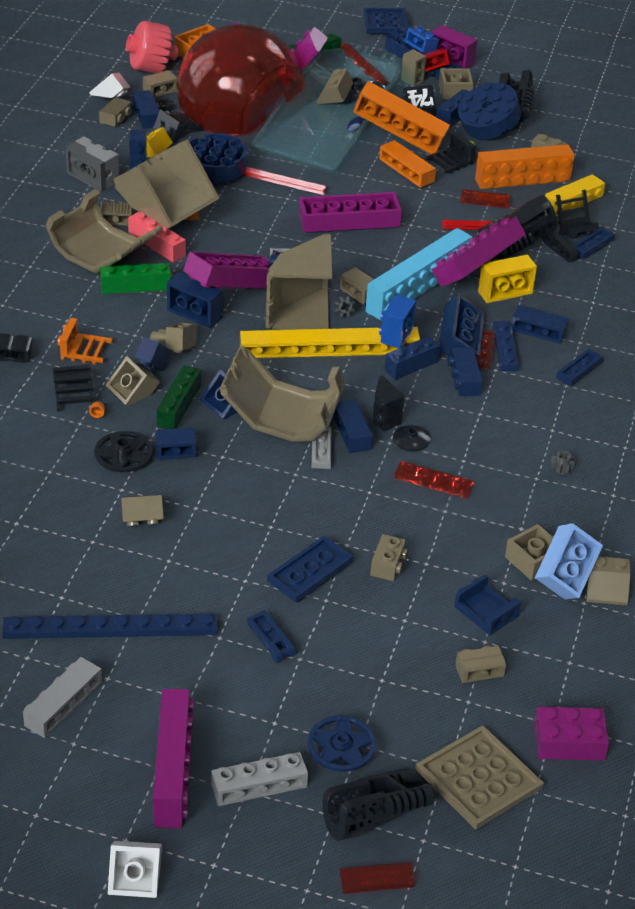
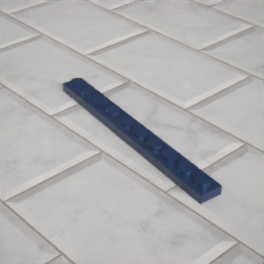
M217 614L4 617L2 635L3 639L217 635Z

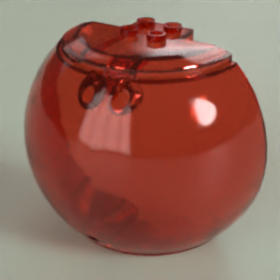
M249 24L226 25L200 37L186 53L177 76V98L182 113L199 123L200 127L204 128L207 132L229 135H246L254 131L267 120L265 114L267 106L283 93L288 103L305 87L300 63L291 48L271 31Z

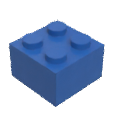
M396 295L392 301H389L387 309L382 311L380 317L382 321L379 335H381L380 343L396 348L403 346L414 328L416 300Z

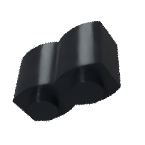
M0 333V361L28 362L32 351V338L24 335L12 336Z

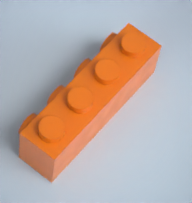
M393 140L380 146L379 159L420 188L435 182L436 168L397 141Z

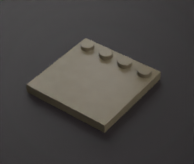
M483 725L416 763L415 770L429 784L432 783V786L475 830L542 790L544 785L543 781Z

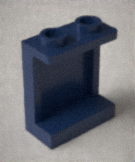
M483 575L479 579L476 578L465 588H460L457 591L455 608L490 636L519 617L521 601L515 597L508 602L488 585L489 577Z

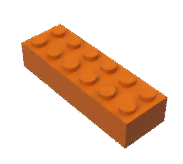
M369 81L361 91L353 111L358 116L429 154L438 151L450 127L446 122Z
M569 144L478 152L475 180L480 189L567 182L571 179L574 153Z

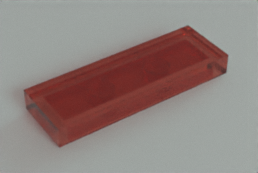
M462 189L460 203L508 208L510 195Z
M482 331L480 356H475L479 368L490 369L495 332Z
M411 863L344 868L339 871L343 894L413 888L415 884Z

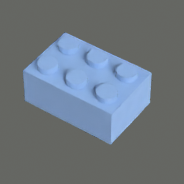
M573 523L561 525L553 537L535 579L565 600L579 598L603 545Z

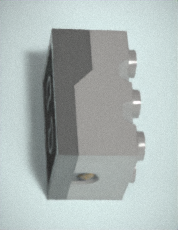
M84 136L66 146L67 174L101 192L115 184L113 179L119 176V154L112 150H106L100 144L95 145L92 140Z

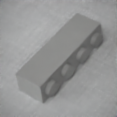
M82 657L75 663L70 664L68 669L61 676H58L46 690H43L37 699L25 707L23 711L24 726L46 738L102 684L101 668Z

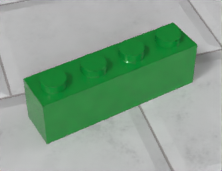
M169 263L100 267L102 294L167 290V282L171 279Z

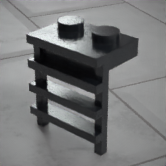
M160 109L153 130L164 127L172 142L176 143L181 129L203 131L204 128L200 127L199 123L182 112L178 114L175 111L170 112L166 110L165 112Z
M453 132L450 135L449 147L426 156V160L433 161L443 168L445 173L452 174L453 170L459 171L460 167L466 168L467 164H474L476 145L458 133Z
M586 189L582 190V196L561 200L560 195H556L555 205H557L558 211L556 213L559 216V234L576 237L579 236L578 233L591 234L593 230L599 229L598 222H590ZM583 200L584 206L562 210L561 204ZM581 210L585 212L584 216L563 220V214Z
M90 364L53 368L57 412L61 411L60 404L90 402L92 405L94 403ZM88 382V385L58 387L59 384ZM89 391L88 396L60 398L59 394Z

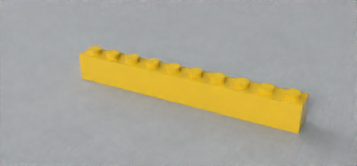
M417 327L413 328L402 347L420 340ZM380 328L240 331V346H245L256 358L386 355L391 351L399 349L380 343Z

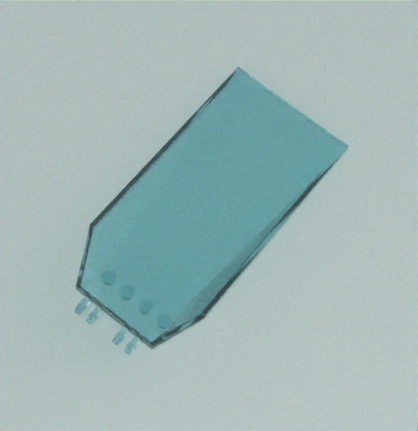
M357 45L355 50L349 48L320 49L251 142V148L335 174L370 121L365 119L358 129L348 131L346 127L351 119L359 117L353 113L357 103L355 99H352L348 104L341 102L317 104L316 101L332 72L336 69L347 68L351 79L359 77L362 83L365 84L368 81L371 83L380 82L383 89L390 92L401 77L400 63L396 62L397 55H393L388 60L389 54L385 52L380 58L370 55L371 49L369 47H366L361 52L362 45Z

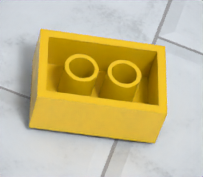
M529 255L484 263L481 265L478 292L486 303L533 294L537 266Z

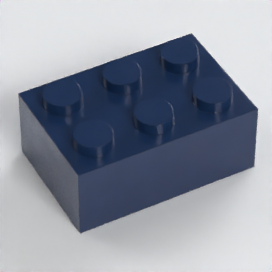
M178 272L167 282V310L211 329L222 319L223 290L214 286L210 288L200 285L201 282L191 279L188 275Z

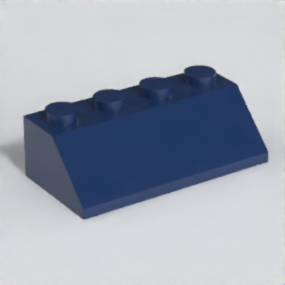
M459 293L444 307L439 342L440 350L444 354L451 355V348L473 347L475 357L477 358L480 356L485 312Z

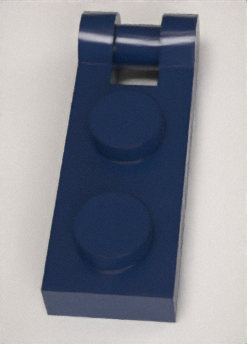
M266 611L247 618V625L270 652L275 663L282 661L283 657H291L296 654L293 644Z

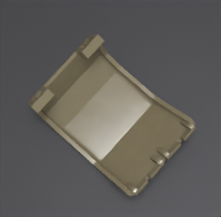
M94 189L84 195L81 205L65 215L60 210L50 216L46 223V229L54 247L68 261L98 274L100 273V267L113 265L162 233L163 227L158 225L155 229L139 237L113 227L103 217L97 204L100 192Z
M241 345L220 386V392L253 430L290 442L314 441L329 427L344 388V381L339 367H332L328 376L330 387L326 390L310 391L278 381L249 349Z

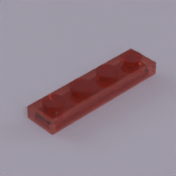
M345 42L342 44L343 53L349 58L352 57L354 59L353 62L358 67L362 66L364 68L363 72L369 77L372 76L374 82H380L383 86H387L390 83L351 45Z
M404 461L400 462L394 477L395 479L466 499L469 498L474 486V481Z

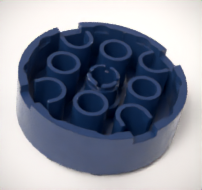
M487 82L474 88L464 95L458 107V115L464 130L469 136L482 140L497 138L506 130L510 131L520 120L522 113L515 90L504 83Z
M224 133L205 134L203 138L198 139L195 137L189 141L209 180L214 185L239 179L246 172L248 167L247 146L241 143L238 137Z

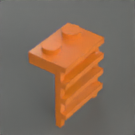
M75 318L69 319L68 323L64 325L62 335L58 337V346H60L62 360L67 357L71 358V361L76 359L82 360V363L92 361L93 365H96L97 362L103 363L104 358H99L106 343L113 342V338L78 333V324ZM85 339H87L89 342L83 355H81L79 352ZM95 341H100L94 356H89Z

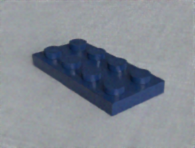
M322 536L268 574L267 582L297 603L353 562V555L326 536Z

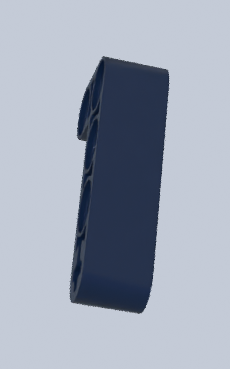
M398 28L386 34L385 50L402 60L403 54L413 49L421 54H425L404 42L408 30Z

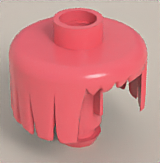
M142 21L136 27L134 34H129L126 42V51L130 52V64L134 70L156 74L163 72L162 70L166 68L165 65L160 63L167 64L168 59L170 61L176 60L178 47L175 44L172 46V43L167 41L172 40V36L169 35L171 31L168 26L150 21Z

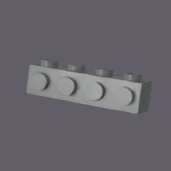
M300 752L211 770V785L218 806L307 788L308 772Z

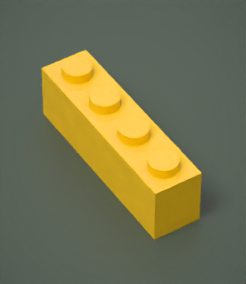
M592 174L545 194V197L551 202L556 213L558 211L557 205H555L556 195H560L561 200L582 196V190L586 189L589 203L603 197L605 182ZM583 200L561 205L562 210L579 207L584 204Z

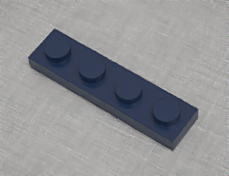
M493 321V332L500 371H518L519 365L511 321Z

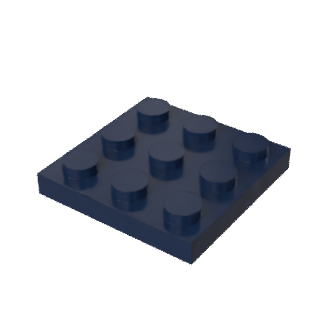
M364 8L366 33L386 35L398 28H405L407 30L409 28L405 8Z

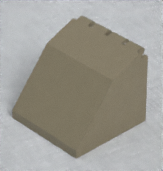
M188 139L149 159V162L146 160L137 165V167L113 179L115 188L132 208L143 212L147 217L154 219L166 228L174 226L219 199Z
M323 234L280 253L269 268L266 290V328H272V330L329 329L328 279H332L331 234Z

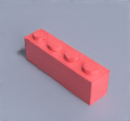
M137 212L128 217L129 234L135 237H139L155 229L156 226L161 225L154 219L147 217L143 212ZM161 225L163 232L146 242L145 245L174 263L186 256V240Z

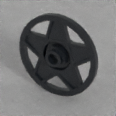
M130 431L113 432L102 437L97 442L94 451L95 458L102 467L110 471L131 472L144 467L150 461L152 445L141 434ZM106 441H111L110 446L101 448ZM145 445L148 449L147 455L140 451ZM102 458L112 459V465L103 461ZM128 462L138 463L133 466L125 467Z

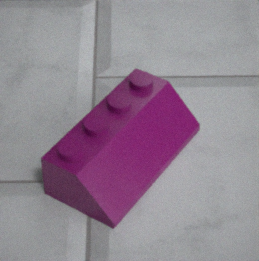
M313 27L311 31L308 29L303 35L304 39H299L295 44V50L291 49L287 54L288 58H283L279 63L280 68L277 72L284 89H287L328 39L316 27Z

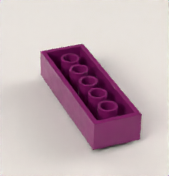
M395 192L299 197L298 215L303 232L400 227L402 210Z
M507 217L501 220L500 224L498 222L493 223L489 226V230L485 229L478 233L479 237L475 236L468 240V244L465 243L459 246L457 252L454 250L447 254L446 259L438 260L436 262L437 265L431 270L440 286L442 287L464 278L526 235L517 217L512 219Z
M190 251L183 271L189 274L191 279L201 282L200 285L207 288L211 286L218 288L229 287L235 289V287L242 289L251 287L258 290L259 288L267 289V274L272 265L268 264L269 259L262 255Z
M162 689L153 793L154 828H182L183 819H187L189 786L186 785L190 781L189 766L191 763V749L187 748H191L192 731L189 730H192L194 713H189L193 712L194 699H189V689Z

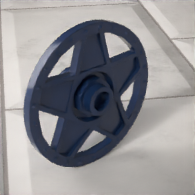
M331 716L319 721L312 728L308 737V748L313 759L321 766L333 771L348 772L365 766L372 759L375 753L376 740L372 730L364 722L350 716ZM336 722L333 730L321 729L327 724ZM350 723L360 727L364 732H352ZM313 740L324 746L320 756L314 748ZM371 744L370 751L365 758H362L359 749ZM339 759L346 761L350 765L333 764V762Z

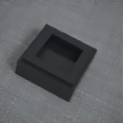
M169 98L156 100L159 110L162 109L165 112L166 110L173 111Z

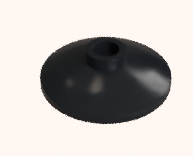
M416 425L401 426L393 434V441L399 448L412 452L427 448L431 440L428 431Z

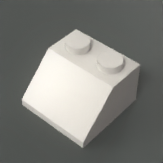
M113 73L89 93L94 96L118 98L128 93L127 89L130 86L120 73Z
M114 841L111 845L108 895L156 898L161 868L162 844Z

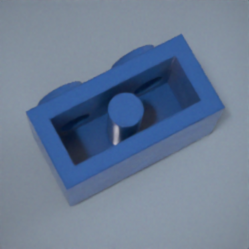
M418 26L417 28H408L404 42L422 53H428L437 49L439 39L434 37L433 33L426 32L425 28Z

